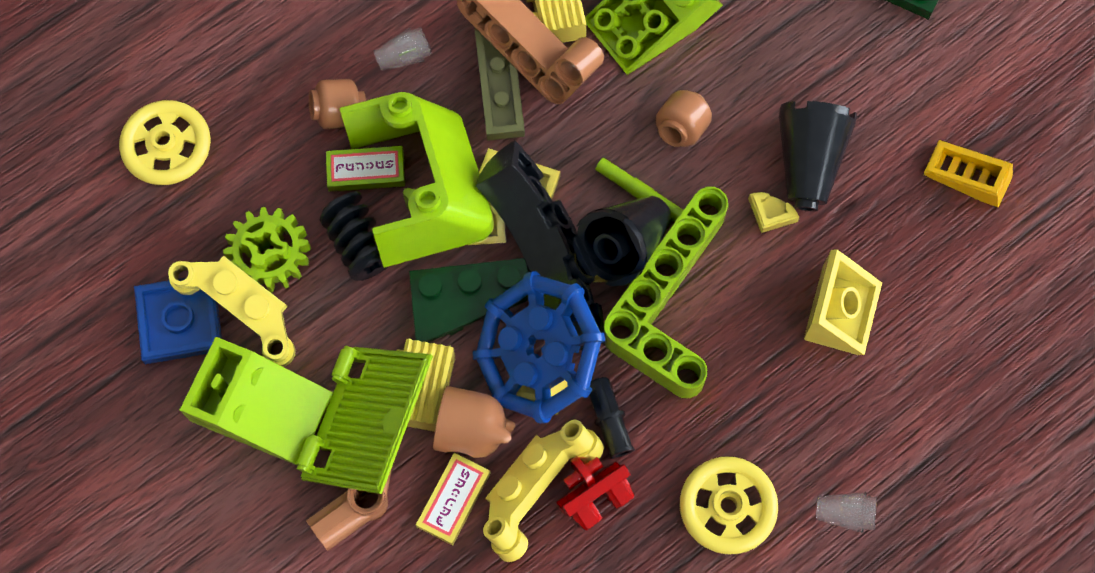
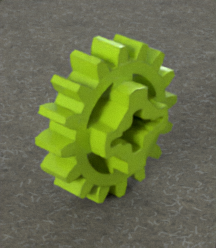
M261 207L260 216L254 217L250 211L246 212L247 222L245 224L238 221L233 222L237 230L236 235L226 234L225 239L232 247L223 249V254L260 285L265 284L269 292H274L275 283L278 282L284 288H288L289 282L287 278L292 275L298 279L302 277L297 268L298 265H309L307 256L303 254L311 250L309 241L304 239L307 236L304 226L297 227L298 222L293 214L284 220V214L280 208L276 209L273 216L268 214L265 207ZM283 232L291 237L292 247L287 242H283ZM242 253H246L248 257H251V268L244 263Z

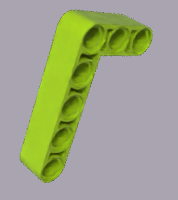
M716 187L702 188L694 195L655 249L642 273L632 281L604 322V344L612 353L681 398H692L702 391L707 378L706 363L700 356L654 327L652 323L725 220L728 199L726 194ZM712 205L718 210V213L707 215L700 210V207ZM683 234H689L697 240V243L694 245H684L678 240V237ZM667 264L672 266L676 273L671 276H663L657 272L656 267ZM638 295H647L653 299L654 303L649 307H640L633 299ZM623 325L628 327L632 334L628 338L619 339L611 333V330L615 326ZM650 347H657L664 352L665 357L659 361H652L645 356L644 351ZM683 369H690L697 374L698 380L692 384H687L679 379L677 373Z

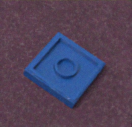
M180 278V279H178V280H179V281H183V280H185L186 278ZM169 280L134 286L141 360L144 364L204 355L208 353L215 337L222 339L218 303L201 289L192 295H183L171 286Z

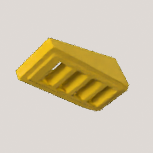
M939 140L924 171V175L981 202L999 207L1013 176V164ZM948 155L953 158L947 171L941 170ZM961 162L967 164L963 175H956ZM976 169L982 171L978 181L971 180ZM991 175L997 178L993 186L987 185Z

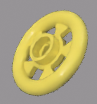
M161 100L141 107L130 116L121 131L119 149L124 165L135 177L149 184L171 185L188 179L201 168L209 154L211 137L205 119L193 107L179 101ZM159 117L162 124L156 125L150 131H147L144 124L153 118ZM178 117L190 124L184 132H181L176 126L172 125ZM161 137H170V140L167 144H158V141ZM145 141L148 153L137 156L135 143ZM184 142L195 145L189 158L179 155L183 150ZM155 160H170V168L168 170L154 169Z
M718 457L702 463L688 476L681 490L680 513L689 534L703 547L721 554H740L756 548L770 535L777 520L778 499L772 482L758 466L737 457ZM735 473L736 485L726 484L719 486L717 474ZM755 486L760 494L761 503L750 506L748 496L744 490ZM700 489L712 493L708 501V508L696 505ZM725 499L732 500L736 505V510L732 513L725 512L721 508V502ZM746 516H749L756 525L748 533L742 535L736 525L741 523ZM711 517L717 523L726 527L721 536L715 535L705 527Z

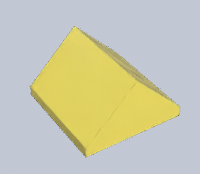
M831 250L822 267L804 340L856 355H865L882 282L839 250Z

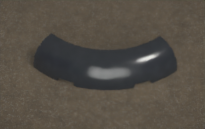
M514 140L497 152L485 165L478 177L476 187L505 222L521 250L529 271H536L540 276L566 284H579L585 290L584 298L600 332L604 333L602 305L594 303L590 284L595 281V277L593 278L586 273L577 260L573 247V238L577 235L575 226L560 200L552 201L540 183V180L544 177L541 170ZM544 294V306L556 310L561 304V299ZM572 313L570 316L578 336L583 333L574 313Z

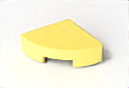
M765 192L749 195L748 200L761 233L798 222L799 215L788 202L785 203L781 199L770 196L769 193Z

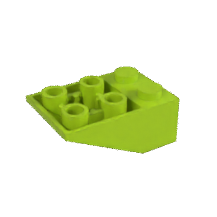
M603 0L585 17L586 25L623 71L629 75L696 31L723 5L719 0Z
M215 337L180 411L192 423L296 465L306 437H309L310 434H315L333 392L253 351Z

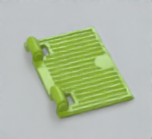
M344 346V349H341L331 374L333 376L332 380L337 385L317 436L310 434L309 437H306L296 463V469L302 472L301 479L308 482L382 494L433 355ZM353 362L365 363L359 379L348 376ZM319 450L331 452L325 468L313 466Z

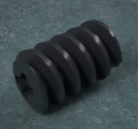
M357 191L347 193L332 200L323 209L319 220L321 225L327 229L326 233L329 239L334 242L333 246L336 252L342 255L341 261L343 265L349 268L350 278L355 281H363L380 274L388 267H383L373 231H370L376 225V220L374 217L363 218L369 212V208L365 204L357 205L362 199L361 193Z

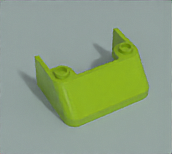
M398 92L340 108L351 149L420 131L435 183L419 187L410 195L408 207L411 218L372 228L384 268L476 243L486 239L491 234L494 227L492 212L487 198L476 187L480 174L463 120L458 113L407 92Z

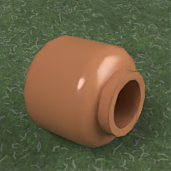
M351 79L320 80L315 89L309 91L311 120H317L319 126L323 129L345 128L340 108L366 101L364 91H358L355 82Z
M679 90L673 92L656 114L655 123L660 137L667 144L674 147H689L699 140L711 123L712 112L700 94L688 90Z

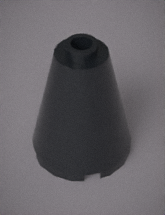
M796 101L781 104L779 108V123L787 198L795 203V209L818 211V205L827 204L856 124L857 113L854 112L849 115L850 108L832 103L807 101V107L795 109Z
M647 196L591 211L577 224L579 226L577 235L573 238V247L577 260L586 273L593 278L596 275L607 281L604 283L606 285L623 286L628 284L642 273L670 226L672 217L669 207L660 198Z

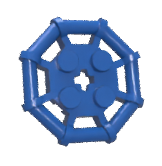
M536 271L527 272L521 281L495 299L489 298L485 304L487 312L477 350L472 351L473 360H477L492 397L496 398L503 408L532 417L539 424L548 423L553 415L581 397L588 398L592 392L590 384L601 343L605 342V333L600 332L584 298L585 290L579 284L574 283L570 285L540 276ZM544 294L561 299V304L556 310L544 306ZM528 295L529 306L514 315L508 308ZM572 313H574L583 333L578 336L570 316ZM500 320H502L506 327L500 331L498 336L500 348L493 349ZM536 340L545 341V345L541 348L543 354L541 357L534 353ZM580 346H583L576 373L574 371L575 363H572L574 353H579ZM502 358L510 377L506 384L502 380L494 359ZM565 380L568 387L551 397L550 389ZM521 386H527L535 389L536 400L532 401L516 394Z

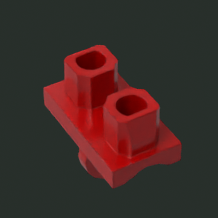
M576 456L570 460V464L575 472L564 478L563 481L569 490L580 482L582 484L555 503L562 513L569 517L571 516L582 529L588 530L603 518L592 501L605 493L612 506L617 509L634 498L630 484L626 479L631 474L625 464L620 466L615 461L592 476L593 473L603 467L598 457L584 464Z

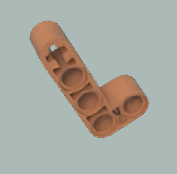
M457 0V6L463 16L547 100L554 104L564 103L604 61L602 49L596 42L587 37L577 39L567 48L520 0Z

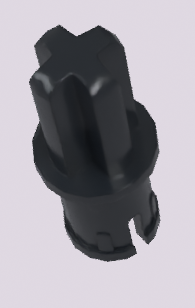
M601 377L592 380L590 384L592 392L589 396L597 416L594 423L595 426H600L610 458L615 459L632 453L635 449L631 444L623 420L626 414L625 411L619 409L609 379Z

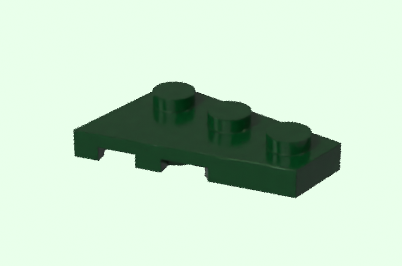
M519 258L409 271L416 340L430 343L447 334L453 335L464 330L463 327L485 318L487 312L485 304L488 299H495L521 281L525 273L528 272L525 259ZM528 295L508 309L529 301Z

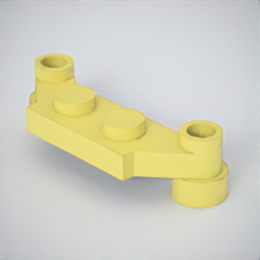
M225 256L218 262L178 261L171 265L168 272L169 282L177 292L183 295H192L201 289L261 337L263 357L282 367L289 365L293 361L295 346L287 337L283 312L287 305ZM182 271H189L188 277L185 280H178L179 274ZM276 343H282L283 349L281 353L272 355V346Z
M571 420L558 432L543 438L536 435L485 499L490 503L489 520L484 525L483 533L491 542L493 551L503 561L514 562L525 554L528 548V539L519 530V522L568 460L578 456L586 464L595 457L599 459L602 456L604 445L594 431L586 429L578 420Z

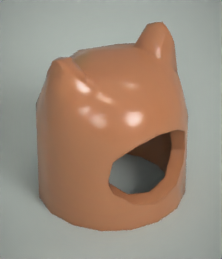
M446 386L436 423L433 450L445 453L452 451L461 452L473 458H483L494 453L501 443H508L511 440V432L515 428V423L505 418L504 409L496 398L485 393Z

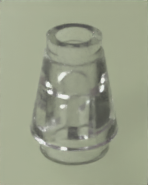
M409 27L380 46V48L374 50V54L381 70L384 71L425 62V57L432 55V51L422 28L418 27L412 30Z
M867 492L818 496L816 521H824L825 523L864 533V529L875 530L877 497L866 496Z

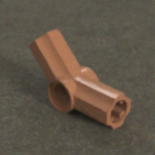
M391 471L382 494H378L377 502L372 507L361 508L358 506V498L365 491L348 489L344 494L306 520L327 551L367 522L381 518L386 512Z

